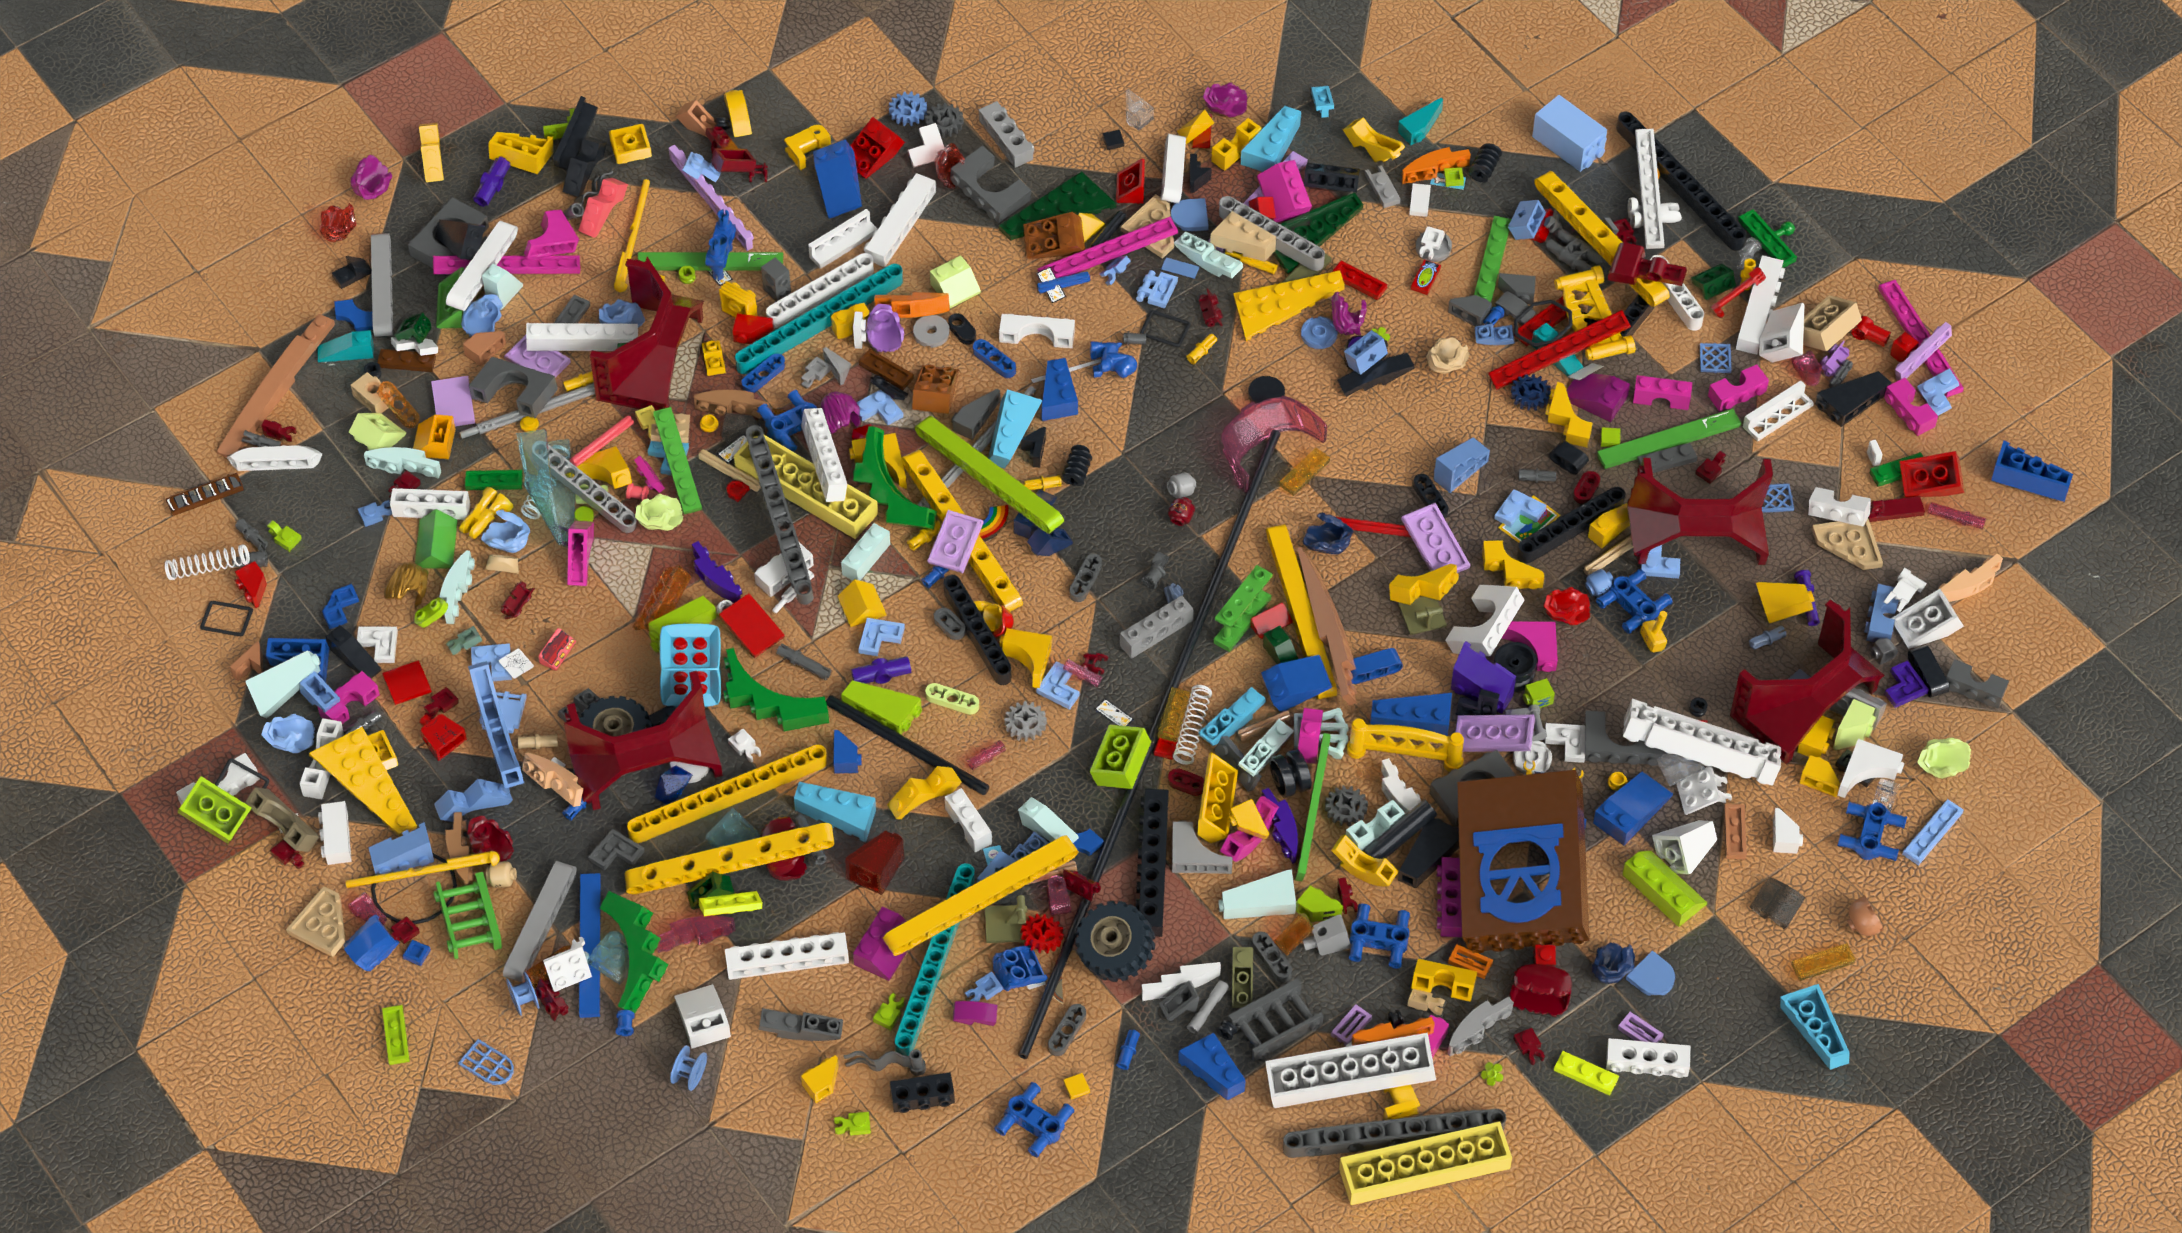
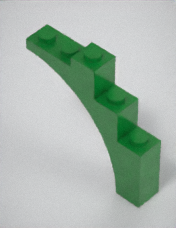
M869 426L866 433L865 450L862 455L863 463L856 462L853 470V481L872 485L869 497L876 500L878 505L888 506L886 523L896 526L934 530L937 511L911 502L899 491L888 473L884 459V430Z
M734 648L726 649L727 657H724L725 668L730 669V673H727L729 682H726V690H723L725 702L729 701L730 709L750 705L751 713L756 714L757 720L777 716L778 725L782 724L784 732L829 723V712L825 696L800 698L782 695L769 690L756 682L744 670L737 659Z
M608 891L599 909L610 915L618 923L624 933L629 952L628 978L618 1007L636 1013L652 981L660 982L669 964L653 955L661 938L645 929L650 922L653 912L640 904Z

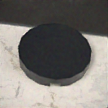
M1261 376L1250 383L1248 396L1256 407L1273 409L1276 405L1283 402L1285 387L1275 377Z

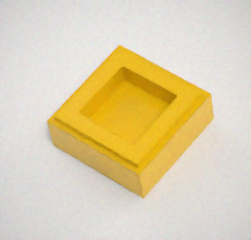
M1083 1073L1063 1079L1071 1100L1090 1093V1088Z

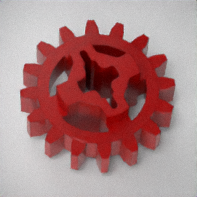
M1035 914V918L1029 916L1026 923L1022 925L1020 930L1022 934L1021 940H1025V946H1031V951L1036 948L1038 953L1044 950L1048 954L1050 949L1056 951V948L1061 946L1064 938L1062 933L1064 928L1059 927V921L1053 922L1054 917L1048 919L1046 914H1043V917Z

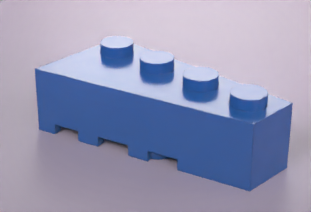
M2004 440L1991 481L2065 502L2073 474L2052 463L2049 465L2044 463L2042 458L2036 455L2032 457L2025 454V450L2019 447L2015 449L2009 446V442Z
M1452 693L1373 700L1370 725L1407 726L1448 736Z

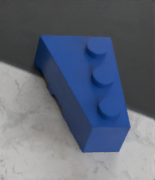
M268 638L266 657L271 666L275 667L297 655L310 651L313 654H317L321 662L319 665L321 671L318 675L326 683L329 646L326 639Z
M1214 1033L1179 1050L1178 1063L1189 1068L1196 1077H1200L1207 1082L1210 1088L1226 1100L1245 1092V1078Z

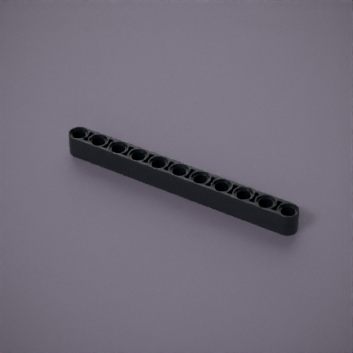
M1627 111L1621 112L1617 120V132L1637 152L1635 130L1646 128L1632 113ZM1654 137L1656 162L1660 177L1730 249L1734 251L1741 250L1744 246L1746 231Z

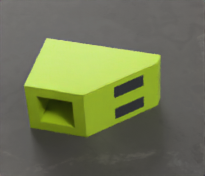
M1311 885L1296 901V912L1303 917L1306 915L1311 922L1325 921L1339 914L1342 916L1343 906L1336 899H1331L1322 890L1315 889Z

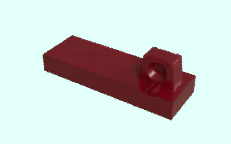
M1920 496L1872 501L1868 519L1869 522L1924 516L1925 510Z

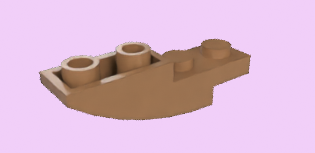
M713 390L694 395L695 409L716 413L720 416L730 417L732 411H735L739 414H748L762 418L757 412L758 407L762 404H767L769 407V402L754 399L753 392L742 390Z
M462 812L454 813L453 830H445L449 858L474 854L470 853L469 846H467V838L464 837V832H467V820H463ZM471 866L453 869L462 886L470 885L474 882V871H471Z

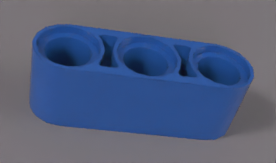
M1388 648L1354 658L1356 669L1351 671L1353 675L1351 682L1352 684H1359L1400 671L1403 668V664L1396 649Z

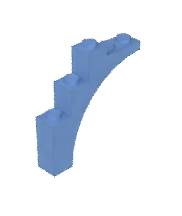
M485 661L468 666L479 712L503 785L506 789L523 784L521 769L507 731L488 662Z

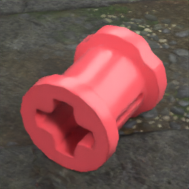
M633 483L628 484L626 499L634 498L643 501L648 498V486L641 487Z

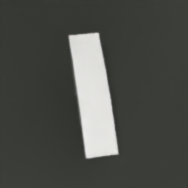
M1217 962L1180 966V973L1161 975V982L1142 984V1001L1168 997L1188 981L1192 982L1194 988L1199 987L1220 976L1221 964Z

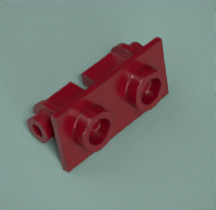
M1207 288L1208 294H1202L1199 298L1201 310L1204 312L1202 314L1205 324L1208 327H1213L1218 322L1220 326H1223L1221 321L1223 315L1220 308L1217 307V304H1219L1218 298L1215 293L1212 294Z
M523 581L516 583L510 592L514 599L508 596L501 605L500 611L506 615L504 617L505 620L516 618L521 614L522 607L531 599V594L535 588L527 589V585Z
M1063 869L1064 888L1089 901H1092L1094 893L1100 892L1101 886L1098 882L1090 879L1087 880L1085 876L1075 870L1068 871Z
M540 978L535 989L536 996L541 1000L547 1014L551 1016L553 1021H556L558 1014L563 1016L569 1012L568 1005L562 997L555 998L560 993L559 991H553L550 980L543 981Z

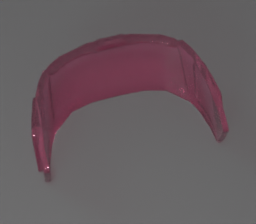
M1287 396L1267 399L1257 404L1251 402L1243 407L1241 413L1232 419L1221 434L1224 446L1223 453L1238 487L1242 488L1244 492H1247L1249 488V475L1240 465L1241 458L1250 449L1269 438L1272 430H1278L1279 432L1301 431L1324 443L1327 438L1326 423L1307 406Z

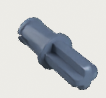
M1779 626L1770 631H1763V634L1749 640L1750 647L1755 650L1764 645H1772L1774 641L1786 637V631L1781 632L1785 628Z

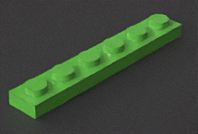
M1494 216L1474 293V295L1485 298L1491 303L1510 231L1508 226L1512 220L1499 216Z
M669 407L653 411L654 420L683 514L700 511L702 506L672 409Z

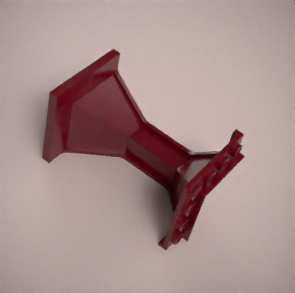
M648 257L645 262L627 258L625 266L628 270L632 303H637L642 309L657 312L650 330L610 353L591 351L590 361L596 400L635 409H643L652 405L655 411L669 408V393L677 349L689 318L698 319V323H702L704 318L702 308L704 301L671 294Z
M1643 458L1641 465H1638V474L1634 478V487L1631 488V497L1628 498L1627 502L1634 556L1637 557L1638 564H1646L1649 552L1653 548L1681 536L1731 537L1756 552L1758 565L1766 564L1769 551L1762 505L1773 477L1771 459H1763L1756 481L1732 499H1685L1655 480L1651 458Z
M1831 599L1825 603L1827 608L1818 640V645L1834 658L1826 666L1808 679L1758 680L1745 669L1738 676L1730 716L1762 744L1767 742L1781 747L1780 759L1786 765L1792 761L1794 751L1832 705L1861 682L1870 688L1869 693L1872 695L1877 691L1880 679L1885 676L1851 647L1850 608L1844 611L1839 604H1836Z
M697 670L689 672L691 691L666 722L647 729L616 737L610 736L581 724L575 704L567 705L568 713H564L566 718L564 728L569 755L575 775L578 777V785L583 788V801L587 802V804L591 803L593 810L601 809L600 793L622 775L675 761L710 767L715 778L723 776L722 766L706 719L702 685Z

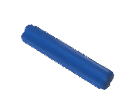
M1082 272L1037 284V289L1041 294L1055 289L1056 285L1066 288L1087 283L1090 281V275L1088 272Z

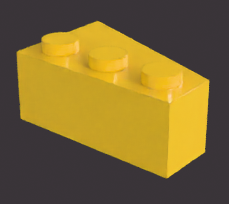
M496 132L488 143L489 159L495 160L496 158L503 157L510 162V166L535 174L540 172L554 153L553 137L547 136V139L536 138V135L519 137V134Z

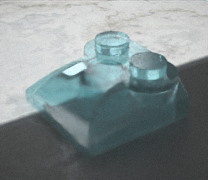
M732 808L705 837L710 846L718 848L759 838L760 833Z
M611 931L594 948L588 958V964L619 985L628 976L629 952L623 934L618 931Z

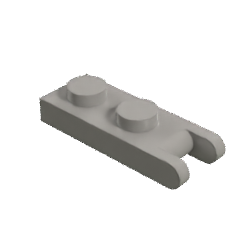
M1382 165L1377 167L1379 171L1377 173L1371 174L1369 169L1364 171L1383 208L1400 203L1401 199Z

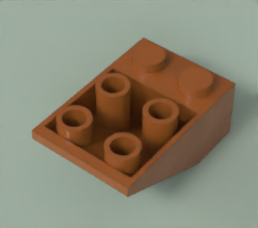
M1074 212L1023 224L1027 259L1070 256L1085 250L1082 218Z
M931 364L922 365L913 389L912 410L949 414L959 369L935 367Z

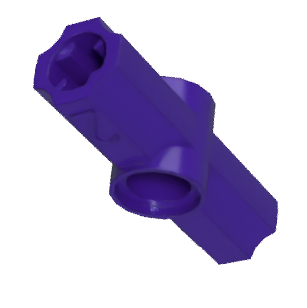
M496 158L489 171L483 173L480 186L473 197L474 202L479 206H488L495 192L501 190L503 178L510 168V162L505 158Z
M907 656L888 661L885 658H878L872 661L871 665L851 669L853 681L865 684L870 682L884 684L889 682L892 677L912 673Z

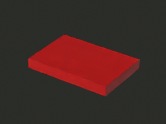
M750 593L719 613L718 617L754 659L785 637L784 633Z

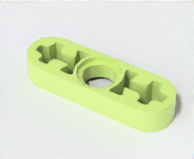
M937 683L929 684L926 687V699L931 703L969 715L975 714L979 710V699L975 695ZM949 696H956L958 698L955 702L947 700ZM971 702L974 703V705H971L970 707L967 706V704L969 705Z

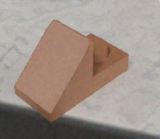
M256 642L230 666L232 677L237 681L248 675L251 669L259 674L263 673V653L260 643Z

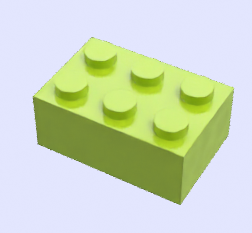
M1119 725L1108 726L1090 770L1097 786L1133 788L1151 744L1145 728Z
M200 776L177 813L229 844L252 807Z

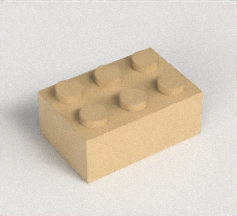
M1831 295L1826 297L1804 317L1803 345L1823 351L1829 350L1862 321L1857 303Z

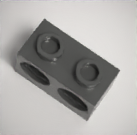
M773 258L761 267L763 290L776 302L791 293L789 270L778 259Z

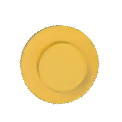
M710 414L703 416L700 421V428L705 432H713L719 426L717 418Z
M525 416L520 421V427L526 433H534L539 426L537 418Z
M1614 772L1608 778V786L1615 791H1618L1628 782L1626 776L1621 772Z

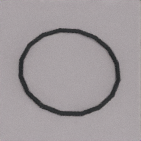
M432 853L434 858L443 863H447L445 859ZM449 870L452 876L453 888H457L454 870ZM376 883L372 884L373 903L381 914L396 923L401 921V919H396L384 912L377 902L375 893ZM454 896L450 897V899L446 903V907H448L452 903V901L454 900ZM442 910L438 911L437 913L433 914L428 918L415 920L412 922L414 924H419L431 921L432 919L442 914Z

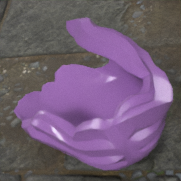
M878 304L869 313L870 316L868 317L866 328L867 338L877 352H894L901 347V343L904 340V328L900 325L898 313L893 312L890 305Z

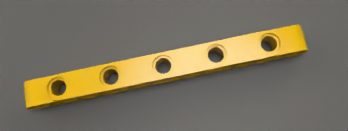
M1549 171L1536 178L1534 184L1537 190L1611 266L1618 245L1623 242L1554 172ZM1637 278L1636 284L1630 285L1651 307H1655L1670 297L1669 291L1661 282Z
M916 450L902 457L904 468L932 510L937 511V517L941 523H943L948 510L964 514L921 450ZM978 535L968 560L969 564L998 605L1005 606L1010 612L1023 605L1021 596L980 535Z
M820 823L629 869L624 873L626 892L628 894H640L704 879L711 872L726 874L828 849L834 846L832 825Z

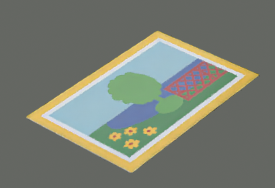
M1534 495L1531 497V498H1533V499H1535V500H1537V501H1539V502L1545 504L1544 502H1542L1540 499H1538V498L1535 497ZM1546 505L1545 512L1537 522L1520 514L1511 527L1502 523L1498 528L1520 543L1521 540L1554 522L1561 515Z

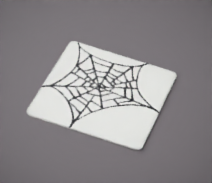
M516 649L498 660L514 679L534 667L520 649Z

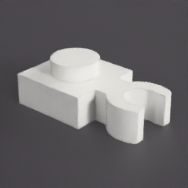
M1427 226L1421 240L1423 247L1419 252L1420 257H1423L1425 252H1429L1430 260L1434 257L1433 249L1439 250L1445 235L1444 231Z
M744 729L728 738V743L740 756L746 753V758L749 762H753L751 754L755 753L759 757L761 756L760 749L755 746V740Z

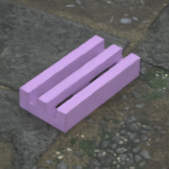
M1355 1004L1333 1029L1331 1036L1333 1038L1336 1037L1337 1041L1343 1042L1344 1046L1352 1041V1034L1364 1029L1371 1021L1372 1015ZM1357 1012L1360 1013L1345 1029V1031L1342 1034H1340L1339 1032L1351 1020V1018ZM1363 1017H1365L1361 1021V1023L1354 1029V1031L1347 1038H1345L1350 1033V1031L1357 1025V1023Z
M1629 1012L1618 1025V1030L1634 1041L1658 1043L1664 1035L1632 1012ZM1629 1020L1638 1025L1639 1027H1636L1635 1025L1630 1023ZM1645 1031H1647L1648 1033H1650L1651 1035H1653V1036L1655 1037V1039H1654L1653 1037H1651L1650 1035H1648L1647 1033H1645Z

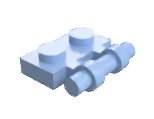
M1150 270L1143 278L1144 283L1137 291L1136 300L1142 302L1144 298L1148 297L1149 304L1165 308L1178 282V277L1163 272L1160 273L1159 277H1156V273Z

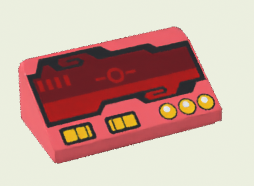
M557 628L539 654L540 664L557 671L575 645L576 640L563 630Z

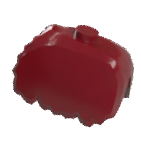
M778 817L762 828L760 837L793 830L795 823L790 817ZM804 855L765 864L770 875L780 881L799 879L807 870V865L803 863Z
M1530 964L1522 965L1514 972V984L1509 995L1513 1001V1007L1521 1011L1526 1009L1528 1012H1534L1535 1014L1540 1013L1543 1015L1549 1013L1553 1017L1562 1015L1568 1009L1572 992V980L1565 970L1547 965Z

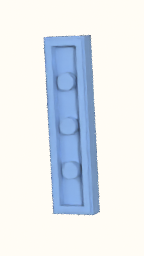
M1947 799L1904 849L1902 855L1915 864L1920 865L1963 814L1964 809Z

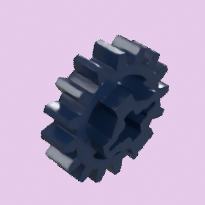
M1526 374L1525 378L1519 376L1518 381L1514 380L1513 386H1511V399H1515L1514 404H1520L1521 409L1525 406L1527 411L1530 408L1537 411L1538 406L1544 408V403H1549L1551 386L1547 385V380L1541 381L1542 376L1535 378V374H1532L1531 377Z

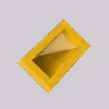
M1203 110L1177 130L1180 136L1186 137L1187 145L1213 125L1214 121L1207 111Z
M1079 213L1078 215L1082 218L1084 243L1105 226V223L1093 214Z

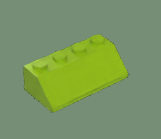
M1640 851L1624 864L1622 875L1678 927L1708 903L1652 851Z

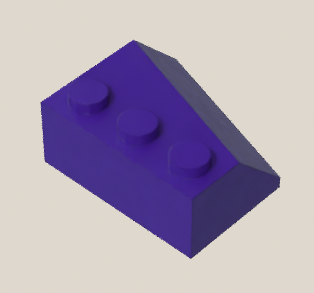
M1465 641L1453 668L1451 690L1474 701H1478L1481 689L1498 693L1500 697L1497 712L1503 714L1513 698L1516 676L1500 664L1489 662L1485 658L1486 655L1481 651L1479 653L1475 652L1470 648L1471 644Z

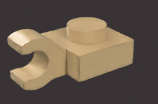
M1413 989L1407 1006L1427 1011L1429 1008L1434 1014L1442 1015L1443 1008L1438 1006L1443 1007L1445 1000L1433 998V993Z

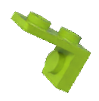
M575 108L569 109L568 123L543 126L545 139H547V136L553 137V140L563 137Z

